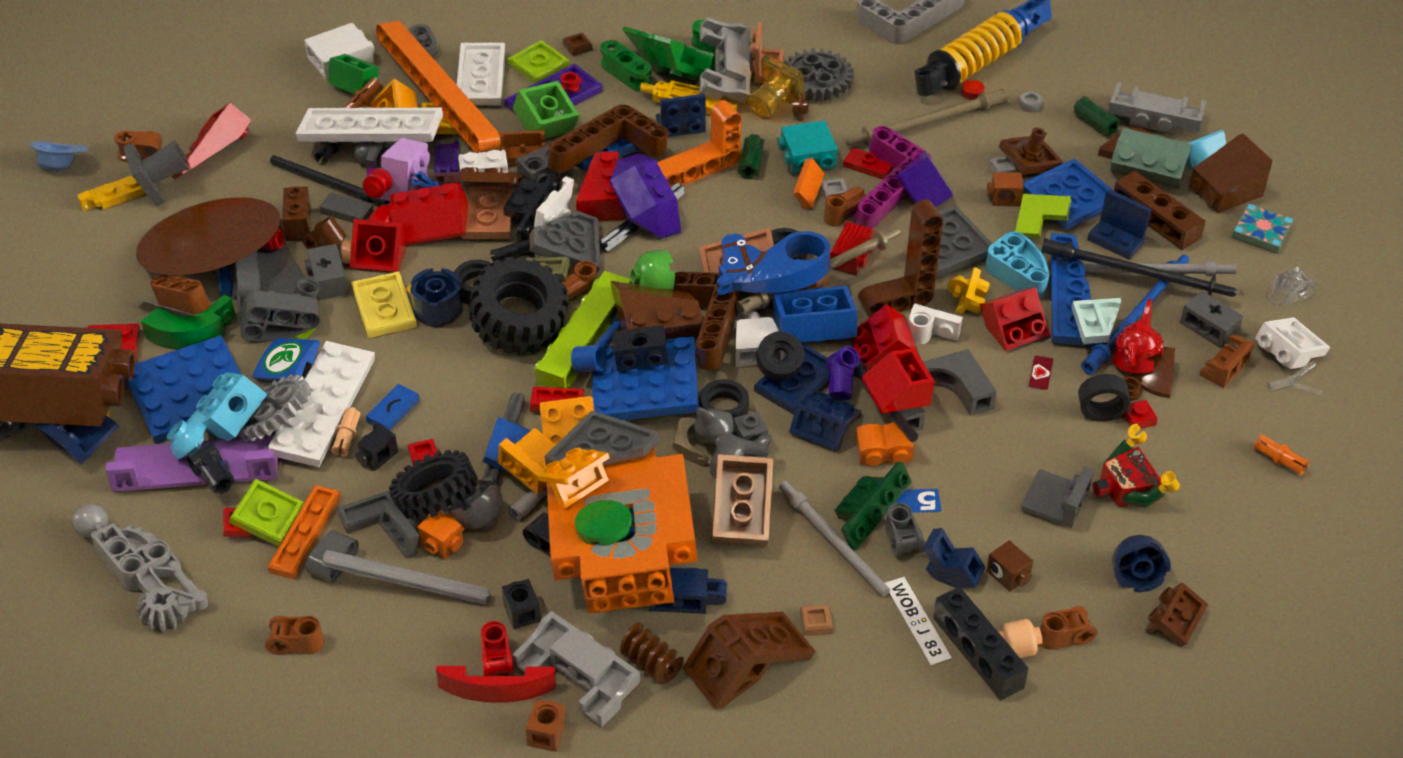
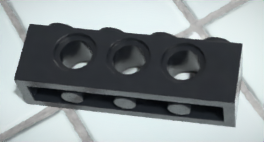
M959 586L936 597L933 619L999 700L1002 701L1023 690L1029 668L963 589Z

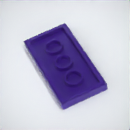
M576 64L530 86L534 87L555 81L561 83L560 78L562 74L574 72L582 78L578 92H566L574 106L603 91L602 84ZM518 93L504 99V106L515 115L513 105Z

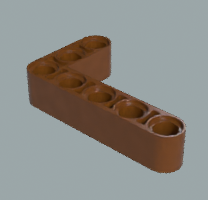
M620 104L551 142L548 153V168L554 172L567 171L622 138L651 156H663L666 154L669 132L664 126L633 107Z
M921 200L912 208L904 277L869 285L859 292L858 300L869 317L886 304L898 312L912 309L914 304L925 306L933 299L943 218L930 200Z
M676 272L673 290L688 292L698 300L699 306H708L696 347L699 366L704 370L717 369L722 364L738 314L736 302L742 300L741 291L737 290L717 295V290L720 287L717 286L719 273Z

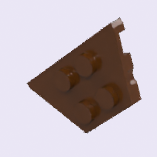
M477 167L461 168V172L433 173V180L439 183L519 184L521 179H524L523 174L502 173V168L485 169V172H479Z

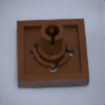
M1033 128L1031 136L1001 139L999 148L1023 175L1047 172L1063 164V161L1044 141L1047 132H1044L1045 130L1042 128Z

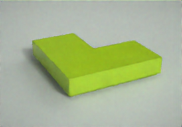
M1023 194L1015 232H1019L1027 238L1040 239L1044 219L1068 221L1072 202L1071 196Z

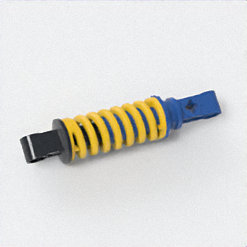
M1028 0L1009 11H997L991 18L943 48L930 53L927 64L914 71L917 94L920 96H930L941 88L952 90L965 81L966 78L971 77L991 62L1004 56L1005 53L1010 52L1013 48L1020 47L1023 44L1024 37L1030 31L1052 18L1050 0Z

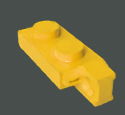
M127 176L126 178L87 190L77 196L81 208L85 211L94 207L106 209L147 194L133 176Z

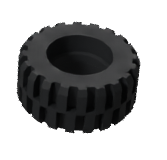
M507 257L502 262L500 260L492 262L490 267L486 266L480 271V275L476 276L472 287L469 320L472 322L473 330L476 333L479 332V338L485 343L487 341L490 342V347L496 350L498 348L503 349L504 353L508 354L518 352V355H525L527 351L535 353L539 352L541 347L543 349L547 348L552 341L557 339L558 333L564 325L568 308V291L562 283V279L557 273L553 274V270L547 265L542 266L540 261L534 259L533 261L526 260V257H518V259ZM508 297H519L532 302L539 310L531 314H516L503 308L498 301Z

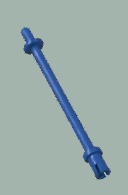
M1182 255L1177 261H1168L1166 264H1187L1189 257ZM1160 279L1110 335L1109 342L1098 343L1092 347L1091 354L1081 363L1084 372L1094 374L1102 363L1108 362L1111 358L1110 350L1115 346L1116 339L1119 336L1118 333H1122L1125 330L1123 329L1124 327L1134 324L1144 313L1147 300L1152 299L1153 303L1171 282Z

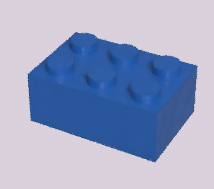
M848 286L773 293V320L778 331L791 333L800 342H822L831 339L846 340L851 337H857V309Z

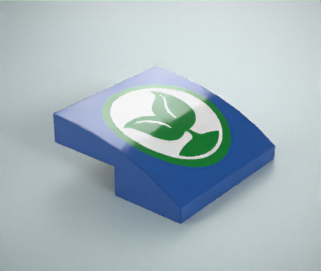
M277 338L262 355L252 378L258 382L273 383V381L279 382L282 377L287 378L291 374L293 376L296 374L302 376L305 365H313L321 342L309 339Z

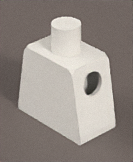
M752 311L744 317L745 319L737 321L736 367L757 365L756 355L760 342L770 333L778 331L773 318H760L759 313ZM775 351L773 358L780 362L784 358V351Z

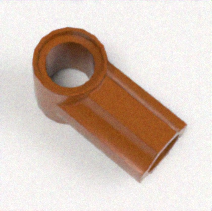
M857 186L841 195H829L825 203L824 221L832 226L842 225L845 221V216L857 210L860 201L866 197L864 189Z
M579 262L574 268L575 272L569 274L566 281H562L568 291L567 296L569 300L580 293L588 294L591 291L592 285L597 279L596 265L593 262Z

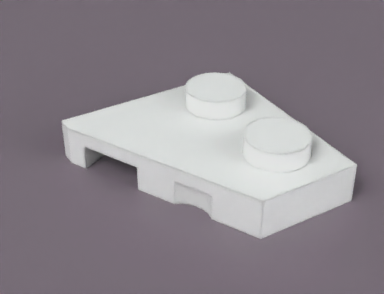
M564 177L562 189L559 192L553 190L547 200L536 210L534 227L539 225L543 227L549 221L559 217L565 218L570 215L571 211L569 208L574 184L573 179Z

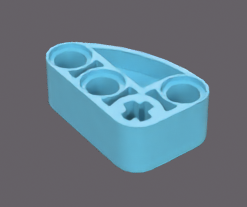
M1013 231L1006 233L990 245L985 268L989 274L1016 291L1036 287L1039 299L1041 300L1045 297L1049 278L1048 266L1043 254L1030 239L1019 232Z

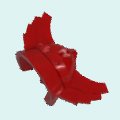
M1152 299L1147 300L1142 319L1128 327H1124L1123 329L1125 330L1122 333H1118L1113 363L1122 371L1130 373L1153 372L1154 361L1148 360V358L1156 354L1163 355L1162 343H1164V340L1151 326Z

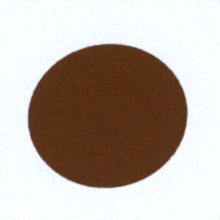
M234 197L200 203L183 209L152 227L140 240L136 249V257L142 267L163 275H190L212 271L235 263L265 245L274 236L279 227L280 214L272 204L255 198Z

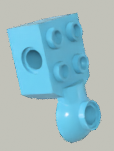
M225 372V374L219 375L212 384L214 387L208 396L205 395L199 400L196 405L197 410L188 421H178L169 431L167 439L171 442L172 454L176 459H181L197 450L204 440V432H207L212 437L226 441L235 438L267 396V393L242 374Z

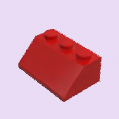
M460 182L391 194L390 220L391 222L403 223L406 246L465 236L469 203Z

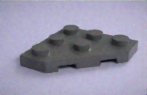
M954 205L939 211L943 218V228L936 278L987 259L988 248L993 243L959 207Z
M574 211L568 217H559L549 221L543 227L540 225L534 227L530 233V251L546 257L569 258L570 265L574 267L581 261H591L596 265L598 272L601 268L598 218Z
M591 411L544 456L545 463L547 465L554 461H560L566 457L565 454L569 450L578 447L584 450L595 449L596 451L608 452L610 458L604 461L602 465L644 457L660 441L659 432Z

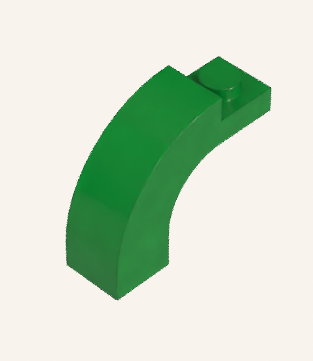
M223 295L207 310L191 316L174 315L159 306L142 319L141 324L145 339L163 348L178 350L220 335L222 337L225 336L223 326L231 322L236 317L232 298Z

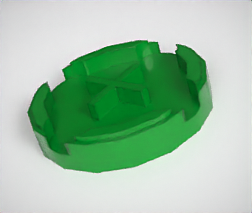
M613 500L593 502L583 507L577 513L574 523L578 537L586 543L592 544V541L599 542V545L612 544L626 537L630 532L632 515L629 508L621 502Z

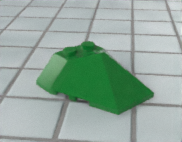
M623 26L622 31L646 61L651 64V67L657 74L684 75L685 78L697 81V78L700 77L706 68L715 71V54L686 46V44Z

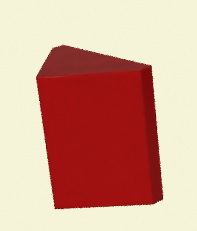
M353 219L349 268L399 272L406 250L403 223Z

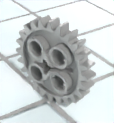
M291 374L287 378L282 377L279 382L275 380L271 385L265 386L263 391L267 393V396L237 434L239 438L245 442L249 440L253 442L256 438L261 440L265 434L270 436L275 430L279 431L282 424H288L289 419L296 417V412L304 408L302 404L308 402L307 397L311 395V387L306 380L298 374L295 376Z

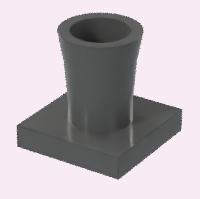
M172 140L165 147L146 159L142 157L132 143L123 147L133 178L156 206L165 202L158 182L174 174L191 169L184 152L175 140Z

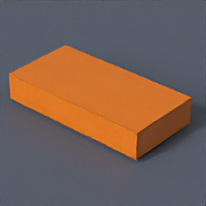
M813 158L805 160L793 191V195L805 209L813 207L825 174Z

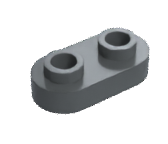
M416 24L410 27L409 32L430 56L436 54L437 42L429 26Z

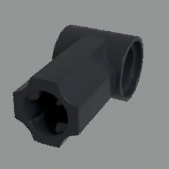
M209 443L186 455L193 473L196 476L201 475L213 493L223 494L229 491L230 487L235 483L233 475L223 464L220 453L213 443Z

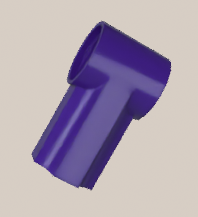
M851 346L841 348L830 355L826 361V367L830 372L829 395L831 399L836 401H848L852 398L854 368L859 364L860 358L858 352Z

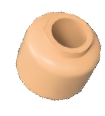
M1029 619L1005 623L1002 631H999L1000 635L1020 658L1036 655L1038 645L1043 644L1040 628L1033 627Z

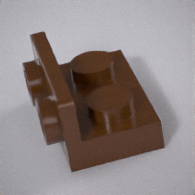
M1183 582L1174 588L1168 587L1162 592L1159 597L1161 602L1149 614L1148 620L1150 622L1145 629L1149 634L1159 629L1180 648L1188 643L1208 606L1207 602Z

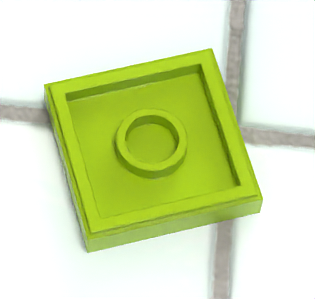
M541 40L508 58V65L535 84L569 67L570 60Z
M255 479L231 515L229 523L279 547L305 502Z

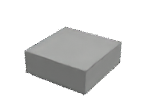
M1007 156L990 159L989 165L993 172L1020 173Z
M844 179L822 181L820 187L825 202L826 198L831 194L841 195L848 191Z

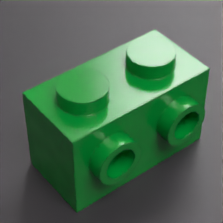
M348 54L331 57L328 83L336 86L338 90L354 94L357 90L360 91L372 77L378 80L379 67Z

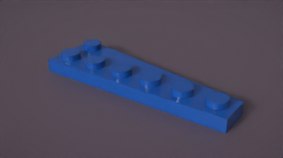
M1051 233L1050 240L1062 243L1072 242L1071 245L1079 249L1076 235ZM1050 255L1052 343L1087 346L1098 344H1083L1072 311L1073 301L1091 300L1090 286L1086 282L1084 264L1080 259L1071 258L1064 261L1062 257Z

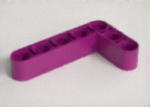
M886 126L874 128L868 149L877 158L892 164L894 170L860 201L854 218L855 225H863L869 229L874 228L908 195L897 175L919 154L925 151Z

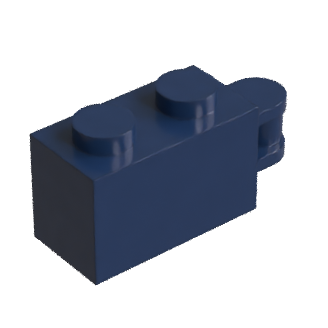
M670 567L674 602L650 605L649 611L706 614L707 605H723L726 603L727 582L723 579L708 578V569Z

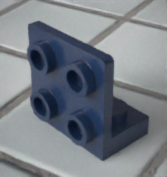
M705 94L660 100V113L656 114V122L668 129V137L706 132Z
M1108 190L1105 194L1101 219L1088 233L1087 240L1130 260L1144 244L1151 208L1112 190Z
M817 392L797 403L789 432L831 449L839 450L847 424L860 417L862 411L856 409L855 405L850 402H837L832 400L830 395Z
M107 415L101 426L65 425L62 427L60 424L37 423L35 425L55 446L79 464H82L119 427Z

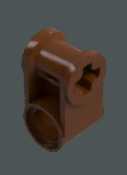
M329 216L323 221L318 222L313 231L306 233L302 237V242L307 249L339 244L347 235L335 219Z

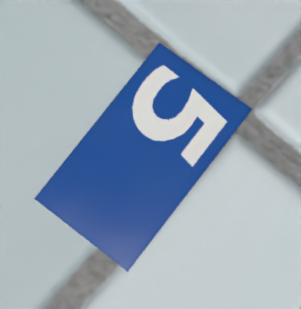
M938 489L905 490L895 502L908 505L912 513L942 512Z

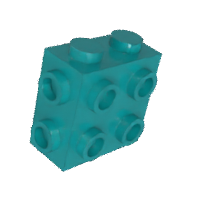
M825 120L781 127L780 137H777V145L779 151H783L784 164L789 166L792 174L801 173L805 160L813 158L822 170L837 167L838 148Z

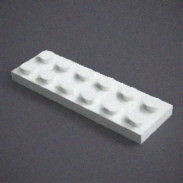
M308 108L296 132L297 142L358 143L369 141L381 143L383 141L397 142L400 138L425 143L433 141L443 117L442 108Z
M326 341L305 378L311 387V395L307 397L308 402L302 404L304 408L296 412L297 416L291 417L288 424L281 425L280 430L276 432L268 446V450H273L275 457L320 467L336 436V428L341 424L345 410L350 409L375 360V352Z

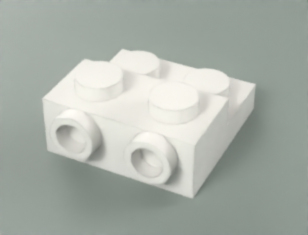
M1294 317L1264 322L1255 337L1258 344L1264 350L1273 353L1278 362L1290 369L1305 367L1311 358L1325 356L1330 349L1325 342Z

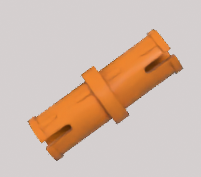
M1263 434L1259 436L1258 439L1261 440V443L1255 442V450L1272 458L1273 462L1277 465L1282 464L1300 476L1304 474L1305 470L1302 468H1308L1309 460L1293 453L1285 444L1281 446Z

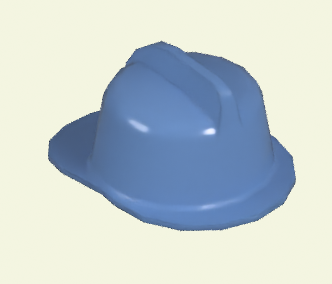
M36 141L30 144L32 148L36 149L38 167L50 171L65 170L70 166L74 153L88 150V147L84 145L57 144Z

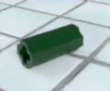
M1083 96L1076 101L1074 105V113L1106 136H1111V134L1117 131L1120 126V119L1087 96Z
M750 134L744 140L738 174L742 175L744 179L752 180L759 173L764 139L760 138L757 134Z

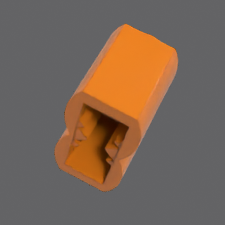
M894 422L883 426L879 424H866L856 428V445L860 464L877 466L885 462L906 463L913 460V442L907 439Z

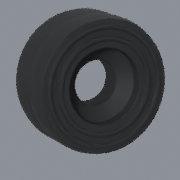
M784 331L770 333L759 344L756 355L757 365L760 371L772 380H788L799 372L804 360V349L799 339L791 333ZM777 350H782L787 354L788 358L784 362H778L773 358V353Z

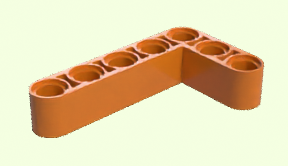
M719 101L711 110V141L657 162L670 187L677 182L681 185H687L731 167L738 162L741 153L742 118L727 101Z

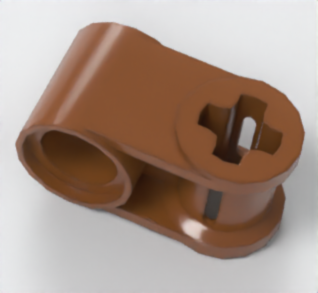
M126 130L120 131L114 136L115 143L119 148L117 156L119 160L125 162L128 161L123 147L130 143L135 146L144 159L159 151L162 145V137L155 131Z
M1083 606L1048 612L1043 616L1040 626L1043 644L1040 645L1050 650L1076 644L1083 645L1096 637L1097 630L1094 626L1090 625L1087 619V610Z
M275 616L269 622L271 632L270 637L266 640L265 648L273 654H313L320 651L325 644L320 622L314 616Z

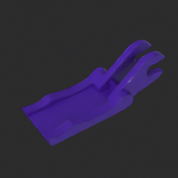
M440 141L435 142V173L459 172L458 141L447 144H440Z

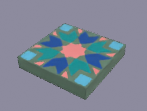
M1248 203L1233 230L1232 237L1278 253L1293 225L1294 218Z

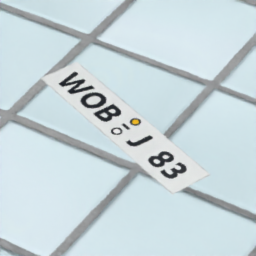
M905 577L886 582L885 584L890 588L889 593L929 663L933 665L951 659L952 657Z

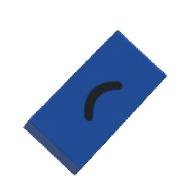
M397 384L366 415L367 423L373 425L377 422L390 431L420 400L419 394Z

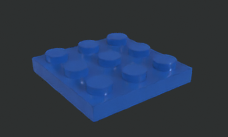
M1075 158L1023 183V194L1071 196L1072 202L1068 221L1055 220L1066 231L1101 214L1105 194L1108 190H1112Z

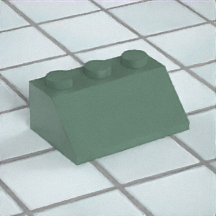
M1123 128L1111 160V172L1128 175L1137 171L1151 182L1180 188L1192 144Z

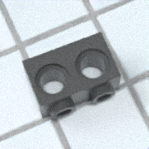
M549 145L517 158V174H523L524 179L544 184L552 171L548 168ZM572 168L564 172H557L558 180L572 175Z

